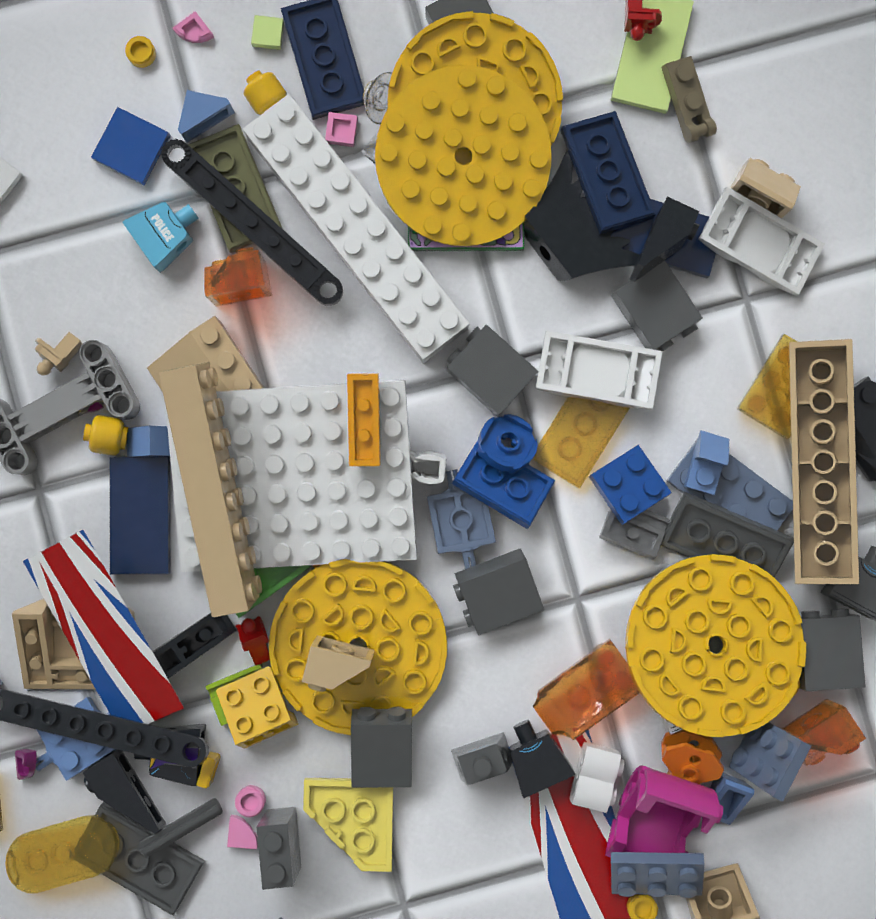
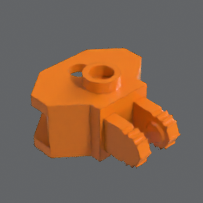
M685 730L672 734L669 732L665 733L661 741L662 761L669 769L667 774L697 784L720 779L724 771V766L720 762L722 751L712 737L694 734ZM692 740H696L699 742V745L695 746L694 744L689 742Z

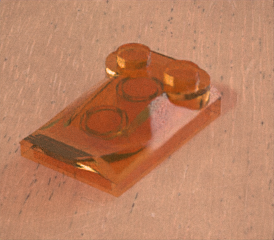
M608 639L604 643L598 644L593 651L540 688L533 708L553 735H564L574 740L637 696L639 691L632 679L627 661L611 639Z

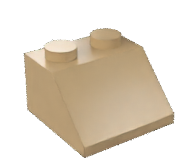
M749 158L740 169L730 188L783 218L794 207L801 186L797 185L791 176L784 173L778 174L769 169L770 167L766 162L760 159Z
M317 635L310 646L302 682L308 683V687L316 691H326V688L332 690L369 668L375 650Z
M738 863L704 872L702 896L696 895L692 898H686L691 919H760Z

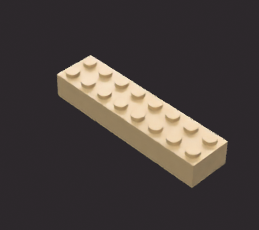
M852 339L789 342L795 584H859Z
M210 362L159 372L211 616L218 617L249 611L259 598V593H262V583L259 575L255 576L253 564H256L253 546L249 547L247 535L250 534L249 522L247 517L242 516L243 494L241 488L236 487L234 476H237V465L235 459L230 458L228 446H231V437L228 428L223 426L221 416L225 415L224 404L221 398H217L215 386H218L217 372L215 368H211Z

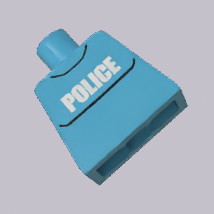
M162 202L125 219L122 223L153 267L161 273L193 242L192 237L185 228L199 218L189 204L174 213L166 202Z

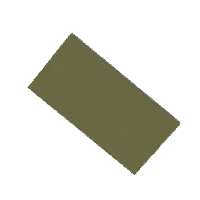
M239 124L188 144L282 228ZM211 206L230 253L253 244Z

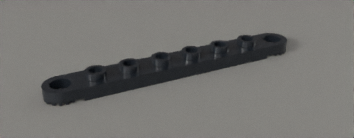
M175 139L165 143L162 147L161 155L166 166L303 289L325 306L335 305L341 300L343 287L339 279L212 165L182 140ZM181 148L184 150L185 156L181 161L173 162L169 159V154L173 149ZM332 283L336 286L337 292L333 297L325 298L320 294L322 285Z
M0 689V696L3 699L0 721L186 767H196L203 764L209 755L207 742L199 736ZM192 742L196 743L200 748V754L195 760L188 759L185 753L187 745Z

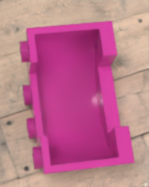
M641 765L630 776L618 805L620 809L617 812V818L613 819L605 856L611 857V852L688 853L685 850L686 837L693 828L699 826L701 817V832L707 834L715 823L718 824L723 815V805L719 804L717 793L711 788Z

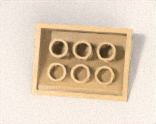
M216 316L190 331L147 367L161 391L159 372L210 362L211 368H215L217 372L218 386H215L216 391L264 388L224 325Z

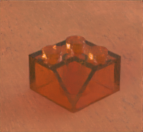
M251 247L241 248L235 251L236 254L229 255L223 260L214 261L212 266L204 267L205 297L218 307L273 296L267 264L258 250H253Z
M825 699L782 728L811 745L803 762L806 766L818 764L826 757L825 754L827 752L838 755L850 754L860 747L859 743L866 739L847 708L829 699Z

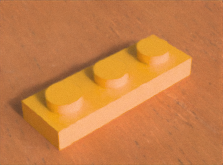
M348 373L349 466H380L379 373Z

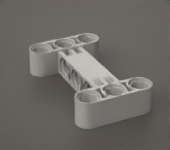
M97 340L84 342L80 347L79 355L87 373L15 412L12 411L6 401L0 399V462L7 472L18 475L33 473L37 468L38 459L30 443L88 412L90 405H93L95 402L104 403L113 416L121 419L130 420L138 415L140 411L139 400L109 346ZM96 348H101V358L93 362L91 359L92 351ZM114 373L116 377L114 385L106 387L104 383L106 376ZM127 398L130 403L129 408L126 412L120 413L118 404L122 399ZM6 429H9L11 439L4 443L2 434ZM22 454L25 458V464L21 469H18L15 464L16 458Z

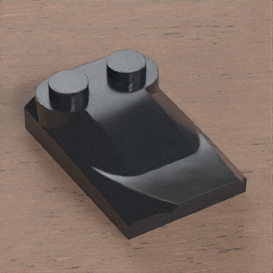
M869 376L854 384L856 465L868 481H876V382L871 381Z

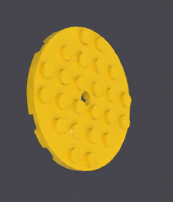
M473 11L452 14L436 20L414 36L395 64L389 83L387 102L389 107L395 97L408 84L438 68L455 65L484 67L508 77L533 99L545 120L552 146L559 132L562 120L563 92L559 73L553 59L533 33L528 32L523 27L514 23V20L494 13H473ZM466 148L459 149L455 153V159L459 164L467 165L472 160L471 153Z
M455 65L438 68L408 84L395 97L385 112L379 127L375 146V165L378 181L383 195L393 212L411 230L431 241L451 246H475L488 243L503 237L525 221V215L533 206L536 207L541 200L551 169L552 153L549 132L545 120L533 99L508 77L496 71L473 65ZM466 148L471 153L472 160L469 164L461 165L456 161L455 153L457 150Z
M711 554L687 558L674 563L658 573L648 582L636 599L630 612L625 636L626 658L629 671L639 693L648 705L674 726L694 734L709 737L745 734L760 728L775 718L787 706L799 686L797 683L806 661V642H804L801 627L802 619L795 603L785 588L759 566L727 555ZM714 636L719 637L723 643L722 650L717 654L710 652L708 646L710 638Z
M342 559L330 562L329 564H322L311 570L298 580L279 604L271 625L269 636L270 663L273 674L276 676L283 691L282 694L297 712L300 711L312 720L315 725L326 730L351 735L352 709H360L362 707H372L374 709L402 707L404 709H412L413 717L423 708L436 691L444 672L447 657L446 628L436 601L427 588L411 573L387 561L359 563L350 559ZM317 635L350 643L353 639L360 637L366 642L367 648L375 650L369 668L332 690L326 688V691H316L310 689L308 683L302 682L310 646Z

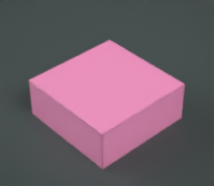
M329 112L325 140L328 144L354 147L358 117L356 115Z

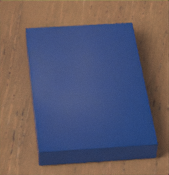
M477 440L451 484L528 529L555 480L529 464L515 474L492 467L485 459L479 456Z

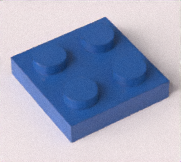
M639 445L589 476L621 525L626 524L672 493Z

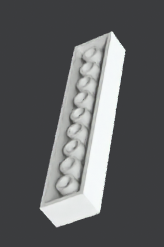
M290 94L286 95L243 128L248 141L423 364L469 329L470 323Z

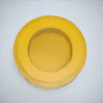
M136 36L127 42L125 53L134 66L144 68L154 62L156 49L148 38Z
M635 894L630 896L627 901V911L631 919L656 918L658 906L652 896Z

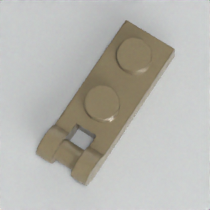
M692 56L663 65L661 68L685 141L691 143L697 141L700 136L709 137L715 135L717 126L710 116ZM697 117L699 125L693 124L692 118Z

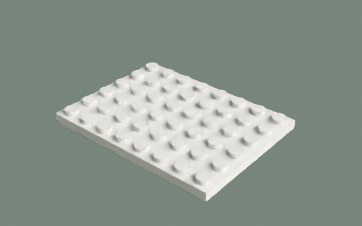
M406 380L379 381L380 466H349L347 383L216 391L217 398H221L224 404L225 415L221 417L223 426L228 428L231 437V446H228L230 458H234L237 465V476H234L236 487H240L243 494L244 503L241 506L242 516L247 517L249 522L250 534L247 535L249 547L253 546L256 555V564H253L254 568L322 565L342 559H349L358 563L417 559ZM166 410L181 572L202 571Z

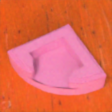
M196 11L172 28L180 38L192 43H202L214 38L212 32Z
M231 815L227 847L257 849L258 839L253 828L242 817Z

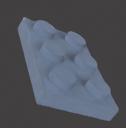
M768 722L756 730L745 733L741 744L732 755L729 767L772 797L783 802L811 745Z
M611 852L612 894H619L624 897H630L635 894L650 895L652 897L680 895L684 898H692L696 895L702 896L705 866L704 853Z

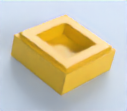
M209 752L207 760L202 765L196 786L207 788L213 783L221 758L218 753Z

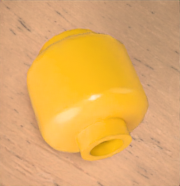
M260 70L254 72L246 79L248 85L243 91L245 98L259 115L263 114L287 95L285 89L272 72L262 74Z
M97 415L94 417L92 424L86 423L83 441L89 442V449L93 453L115 456L120 452V449L125 450L128 427L124 426V422L120 418Z

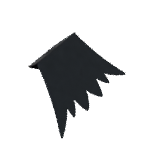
M568 150L536 207L533 206L525 215V238L559 281H568L582 275L612 268L635 266L640 254L622 249V247L631 242L629 239L611 237L615 230L599 234L586 197H580L583 190L580 181L577 180L572 183V162Z

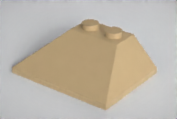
M44 599L13 611L12 619L24 689H95ZM128 608L129 611H130V613L132 614L134 620H135L134 611H132L130 608Z

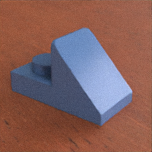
M700 431L684 487L715 495L722 468L728 466L729 438Z

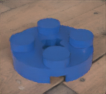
M504 414L503 417H492L484 424L478 437V454L492 467L515 474L531 462L537 452L538 443L537 439L536 441L534 439L533 429L528 422L516 415ZM507 438H510L512 440L511 445L514 448L505 447L501 440L505 441Z

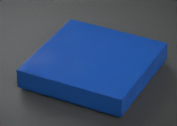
M117 107L91 158L145 186L161 155L162 147L168 142L171 135L169 132Z

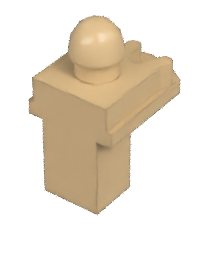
M68 332L59 344L52 348L41 338H37L35 342L38 345L35 347V350L44 359L37 366L38 374L42 376L48 375L52 372L51 369L53 367L62 372L68 366V362L80 350L81 340Z

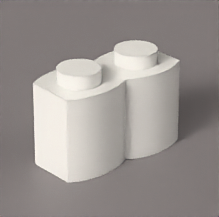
M410 450L412 479L415 478L426 484H437L444 481L447 458L445 455L435 451H424L417 454Z
M587 742L583 743L569 797L573 805L607 813L609 806H614L617 796V789L613 788L616 777L622 776L624 769V760L621 759V754L618 750Z

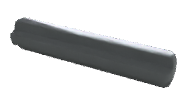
M213 798L163 827L157 833H153L138 843L141 854L148 858L221 815L223 810L219 801Z

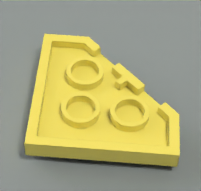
M305 778L303 810L311 819L313 818L325 830L324 832L352 858L353 863L361 871L392 872L393 787L352 788L351 778Z

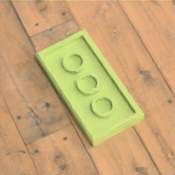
M642 0V8L659 9L662 12V22L657 27L652 28V34L645 33L640 41L633 40L630 32H627L610 101L659 113H667L671 96L661 67L666 63L680 59L694 1Z

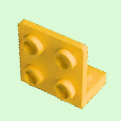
M269 666L216 690L236 746L245 749L299 725L295 714L287 709L272 668Z

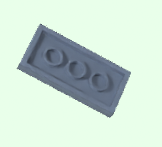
M697 440L666 480L682 493L685 491L774 530L780 528L793 510V501L730 454L728 466L722 468L715 495L684 487Z

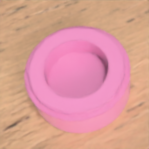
M254 785L242 788L235 798L237 811L245 817L257 816L266 804V796L263 790Z

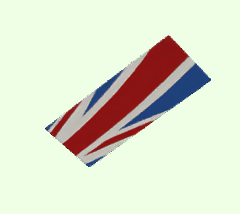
M84 530L23 561L110 715L149 724L184 709Z
M587 724L551 734L571 763L575 773L583 743L593 744ZM574 776L523 798L559 918L631 919L627 911V901L630 897L612 894L611 857L605 856L613 819H616L612 806H609L607 813L573 805L569 797Z

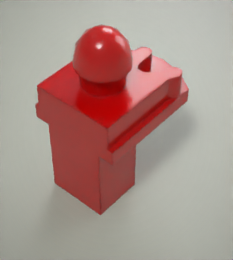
M625 0L624 32H630L633 40L640 41L645 33L652 34V28L660 25L662 22V12L659 9L642 8V0Z
M257 616L255 619L245 618L241 625L237 624L235 627L244 652L249 650L253 662L257 666L270 660L269 648L266 644L269 642L260 616Z

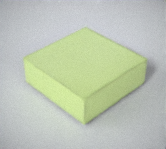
M255 15L251 39L252 47L281 50L284 29L283 18Z

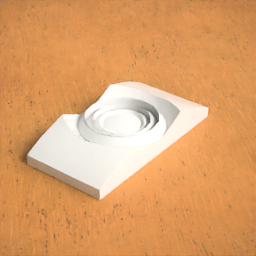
M728 186L724 188L699 237L702 243L722 258L745 267L762 281L793 295L800 294L825 243Z
M546 331L535 389L566 397L601 401L615 406L652 410L663 351Z

